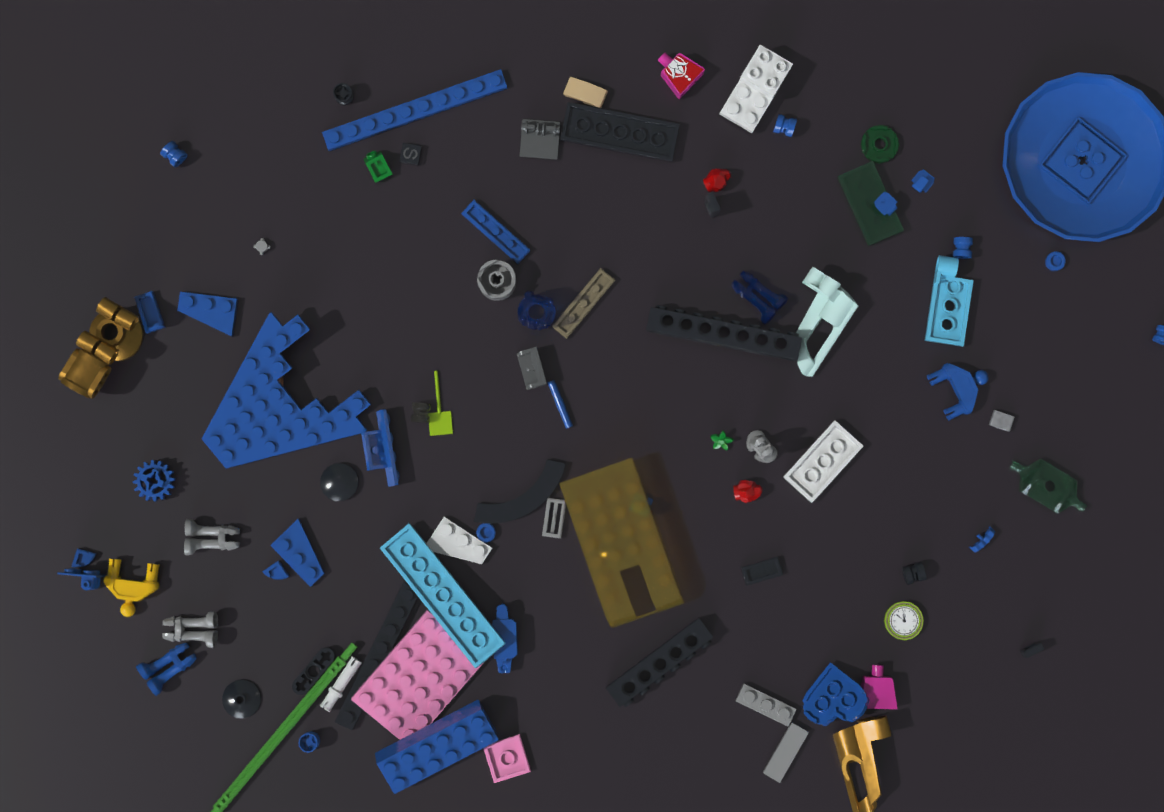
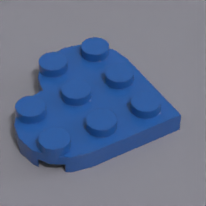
M830 662L806 692L803 698L804 714L810 721L823 726L829 725L836 718L854 722L865 713L869 704V698L859 684Z

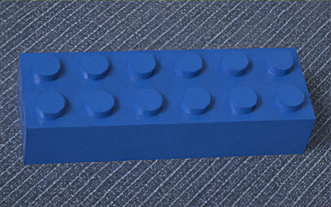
M478 699L376 752V764L393 793L396 794L499 739L496 729Z

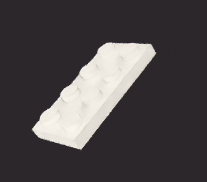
M834 420L783 478L812 503L861 450L863 445Z

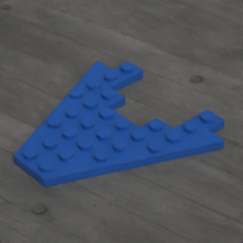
M273 312L268 314L202 437L203 442L225 468L367 431V428L358 419L357 415L369 407L371 403L359 389L328 412L318 398H315L301 409L278 379L292 369V366L281 352L310 330L299 314L285 325L281 324Z

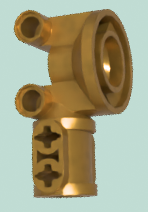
M106 297L97 306L96 312L99 314L92 321L89 332L83 331L77 339L76 345L82 349L76 348L58 378L68 388L91 399L96 397L111 372L109 365L114 361H123L135 355L140 349L144 337L139 316ZM114 324L118 328V335L113 340H106L104 335L105 329L109 325Z

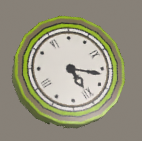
M901 601L894 603L885 613V628L896 639H912L919 634L923 627L924 620L921 611L910 602Z

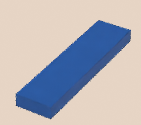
M475 200L461 213L517 265L531 251Z

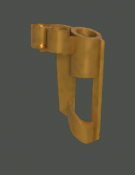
M887 716L863 718L858 720V724L833 734L853 812H874L877 807L876 801L882 795L872 741L891 736ZM856 761L861 766L868 793L860 802L857 800L848 763Z

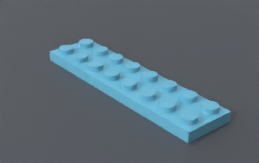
M410 523L380 547L381 551L474 668H478L506 644Z

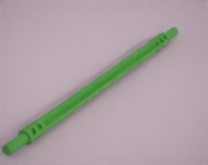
M353 642L340 657L337 656L335 661L332 662L330 667L327 668L325 673L217 800L211 812H223L235 796L347 664L348 658L358 648Z

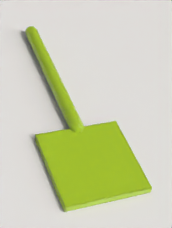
M435 370L437 412L428 413L430 436L453 434L451 411L441 412L438 371Z

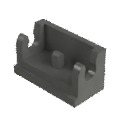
M537 347L518 352L517 357L526 389L531 390L547 385Z

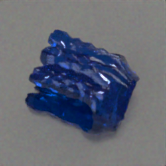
M532 291L525 292V297L518 306L519 322L532 330L538 329L540 331L549 328L556 317L553 298L549 296L545 298L543 295L534 294ZM533 305H540L544 310V315L539 320L529 316V309Z

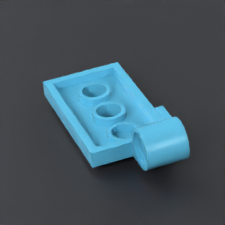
M939 255L937 258L924 341L964 346L974 280L955 277L959 265L958 258ZM946 301L954 303L955 308L953 311L946 310ZM948 319L951 321L952 327L950 330L942 327L943 320Z

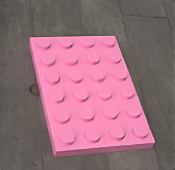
M426 610L356 691L351 700L401 740L430 725L480 666L474 668L432 613Z

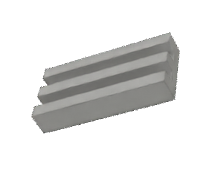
M547 498L542 536L561 539L566 500ZM551 502H553L554 510L550 533H546ZM558 503H560L562 507L558 534H554Z

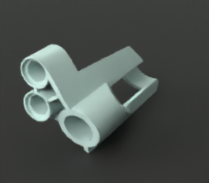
M812 266L802 283L816 291L817 295L796 332L799 334V337H802L797 363L802 374L813 377L858 308L856 301L840 286V283ZM824 319L833 325V330L813 360L808 352L806 342L820 320Z

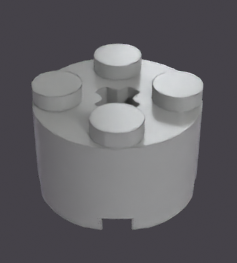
M491 260L480 268L477 283L484 296L493 301H499L508 298L514 292L516 276L513 268L508 263L500 260ZM495 276L502 278L500 279V284L492 283Z

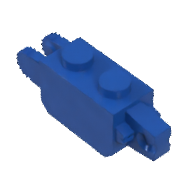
M502 603L498 605L496 619H493L491 625L506 644L493 655L497 661L498 672L510 673L512 658L518 653L517 622L513 618H509L508 608Z

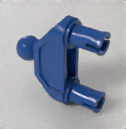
M949 363L944 364L942 369L927 375L928 380L936 377V379L929 382L931 386L943 380H949L959 400L958 404L943 410L945 415L953 412L946 416L948 421L961 414L968 415L973 411L978 393L976 384L984 385L989 379L987 372L984 370H978L975 372L974 377H972L970 372Z

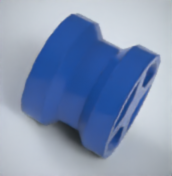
M1157 325V333L1153 336L1152 340L1164 345V326Z

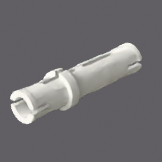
M351 656V659L334 685L329 687V693L320 704L322 708L324 707L328 712L331 711L338 698L343 696L342 692L362 664L361 661Z

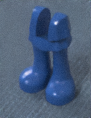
M187 643L176 645L166 655L151 664L142 662L136 665L139 674L147 680L173 661V666L147 681L149 689L155 696L162 692L166 681L177 673L184 671L187 667H190L197 659L195 654L186 657L183 661L179 659L178 655L190 647Z

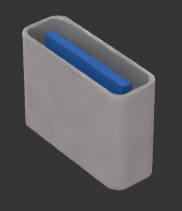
M993 410L989 425L1010 432L1015 417Z

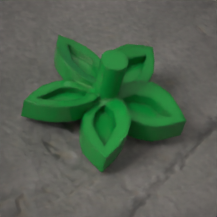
M724 430L720 435H711V439L714 441L713 449L722 447L727 451V443L734 441L733 438L726 437Z

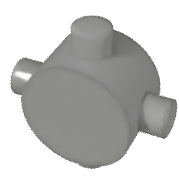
M261 238L260 241L254 244V248L260 252V255H264L270 249V245L264 241V238Z

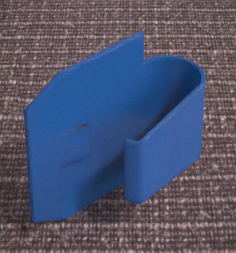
M923 169L911 180L913 182L912 187L919 193L922 191L927 192L933 185L935 178Z
M883 192L874 201L875 207L884 216L886 214L890 216L897 209L895 205L897 201L887 192Z

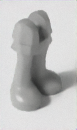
M755 430L747 436V449L750 452L756 451L754 457L757 461L770 463L776 459L777 450L767 440L762 431Z
M186 519V536H218V539L186 538L184 554L193 555L196 550L207 548L221 549V551L239 548L240 542H225V534H240V528L231 525L228 527L224 525L216 527L201 526L196 524L193 519Z
M210 611L206 617L182 618L181 616L175 618L173 616L163 620V625L175 626V633H162L163 639L171 642H181L184 640L204 641L207 647H216L218 639L217 630L185 631V627L216 629L218 627L216 611Z

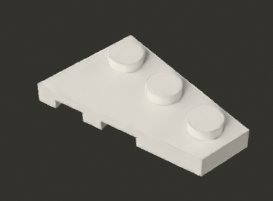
M443 517L426 543L433 552L478 564H483L492 550V547L446 517Z

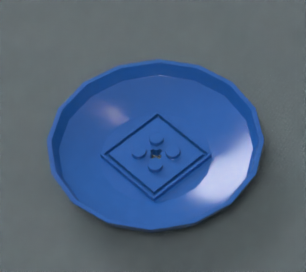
M1076 72L1045 82L1020 103L1005 132L1003 169L1014 200L1035 224L1064 239L1101 242L1132 232L1157 211L1164 197V116L1140 89L1112 75ZM1079 157H1086L1087 159L1085 162L1087 163V165H1080L1079 163L1081 160L1079 159Z

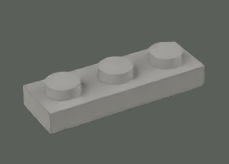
M744 683L735 700L786 726H789L796 711V708Z

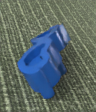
M990 526L983 537L980 534L977 535L980 541L969 547L974 553L985 547L994 536L995 530Z

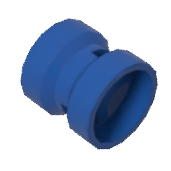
M779 114L773 132L778 134L785 133L786 136L792 137L797 119H787L785 115Z
M174 141L166 144L160 152L165 159L168 158L170 160V164L174 168L182 164L188 155L184 150L178 149V145Z
M955 237L953 244L957 249L953 251V257L959 259L972 258L970 248L973 245V238Z
M313 731L303 734L298 742L300 749L307 753L313 752L320 745L319 735Z

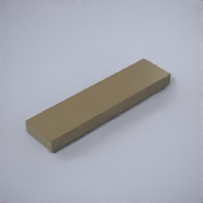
M600 268L553 324L552 328L567 339L615 282V279Z

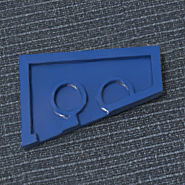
M180 292L177 311L233 337L238 299Z
M297 519L270 546L311 587L325 572L309 542L310 540L302 527L300 519Z

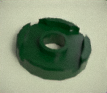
M873 126L863 135L860 144L864 156L871 162L878 164L886 163L898 152L899 139L896 133L888 126ZM876 140H883L885 147L878 149L875 146Z

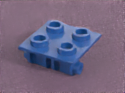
M69 568L64 569V572H57L60 575L82 576L81 587L83 590L98 589L101 577H105V575L100 574L99 570H84L81 573V569Z

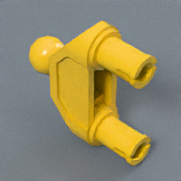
M109 558L108 574L105 575L103 582L117 599L125 600V603L121 605L120 612L125 617H131L136 611L133 601H141L159 589L157 578L160 564L147 563L146 580L142 582L121 579L119 572L122 560Z

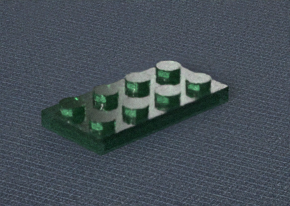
M873 161L837 177L868 246L904 231L896 211L890 216L888 214L884 216L875 207L874 201L883 192L887 191Z

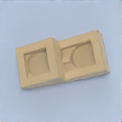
M570 77L563 94L566 97L582 101L586 105L602 108L608 91L591 83Z

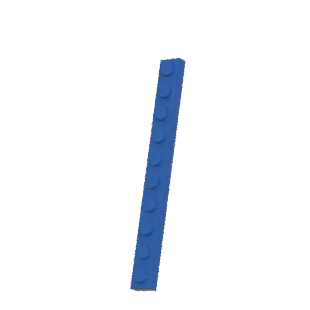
M500 69L322 132L328 150L331 151L505 90L507 85Z

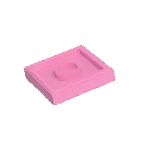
M520 734L498 740L483 748L494 783L531 772Z

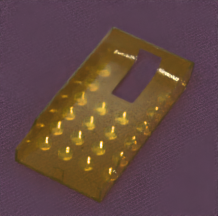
M629 458L559 483L604 614L611 628L685 603L634 458ZM636 565L641 567L651 599L656 608L655 611L638 617L632 608L620 571Z

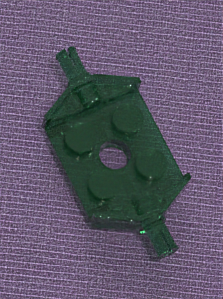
M1038 459L1024 467L1015 461L1011 463L1013 465H1010V468L1020 474L1019 492L1026 494L1051 509L1055 514L1062 512L1070 506H1074L1082 512L1087 507L1086 504L1077 498V480L1046 461ZM1049 480L1055 485L1054 490L1051 492L1045 488V483Z

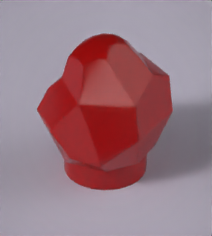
M712 169L707 177L703 179L706 189L709 192H718L724 189L727 185V180L731 177V172L726 169Z
M740 480L738 485L733 486L736 501L741 500L744 503L756 500L763 491L760 485L749 480Z

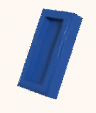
M150 291L135 296L134 299L145 332L148 334L165 328L154 292Z

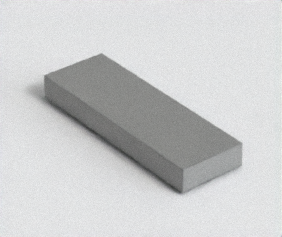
M791 722L763 773L780 783L809 732Z

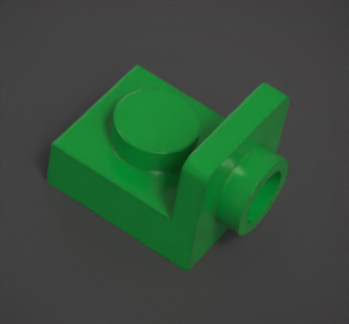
M372 151L363 159L375 183L392 175L381 151Z

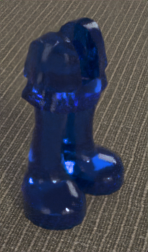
M743 270L739 275L750 285L745 288L736 280L731 285L735 292L740 294L741 298H745L761 312V321L766 325L774 317L776 310L779 311L789 298L784 294L772 292L759 282V279L755 278L753 274ZM753 290H756L763 297H765L772 304L773 307L769 306L759 297H757L753 293Z

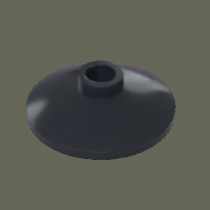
M236 680L225 688L222 703L229 715L243 719L252 716L258 710L261 703V694L254 683L248 680ZM238 696L243 697V703L237 701Z

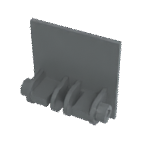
M523 119L521 125L520 157L557 160L560 122Z

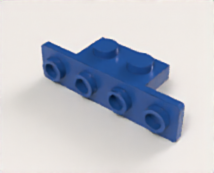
M386 409L376 411L379 430L362 432L361 435L367 471L385 468L388 487L398 485L399 472L395 466L396 454L392 447L393 435L389 429L390 416Z

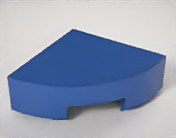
M77 548L71 567H85L95 559L97 554Z
M280 561L275 562L262 571L267 577L276 580L290 577Z

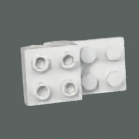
M759 45L722 108L720 115L753 133L793 63Z

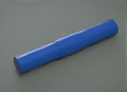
M552 380L548 382V386L566 429L570 428L573 424L556 382Z

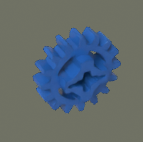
M151 460L150 465L148 462H143L144 468L138 466L137 468L140 472L134 473L137 480L132 482L138 485L134 490L141 491L139 497L146 495V501H150L152 498L153 502H158V497L164 500V494L171 495L169 489L175 488L171 484L173 481H176V478H171L174 471H168L170 466L167 464L163 466V461H159L157 465L155 460ZM149 469H152L151 473L145 474ZM163 472H164V474H165V476H166V481L164 480V478H163V476H162ZM155 478L156 480H158V483L153 484L151 479ZM142 481H144V483H145V485H146V490H145V488L143 487ZM164 488L161 492L155 494L157 489Z

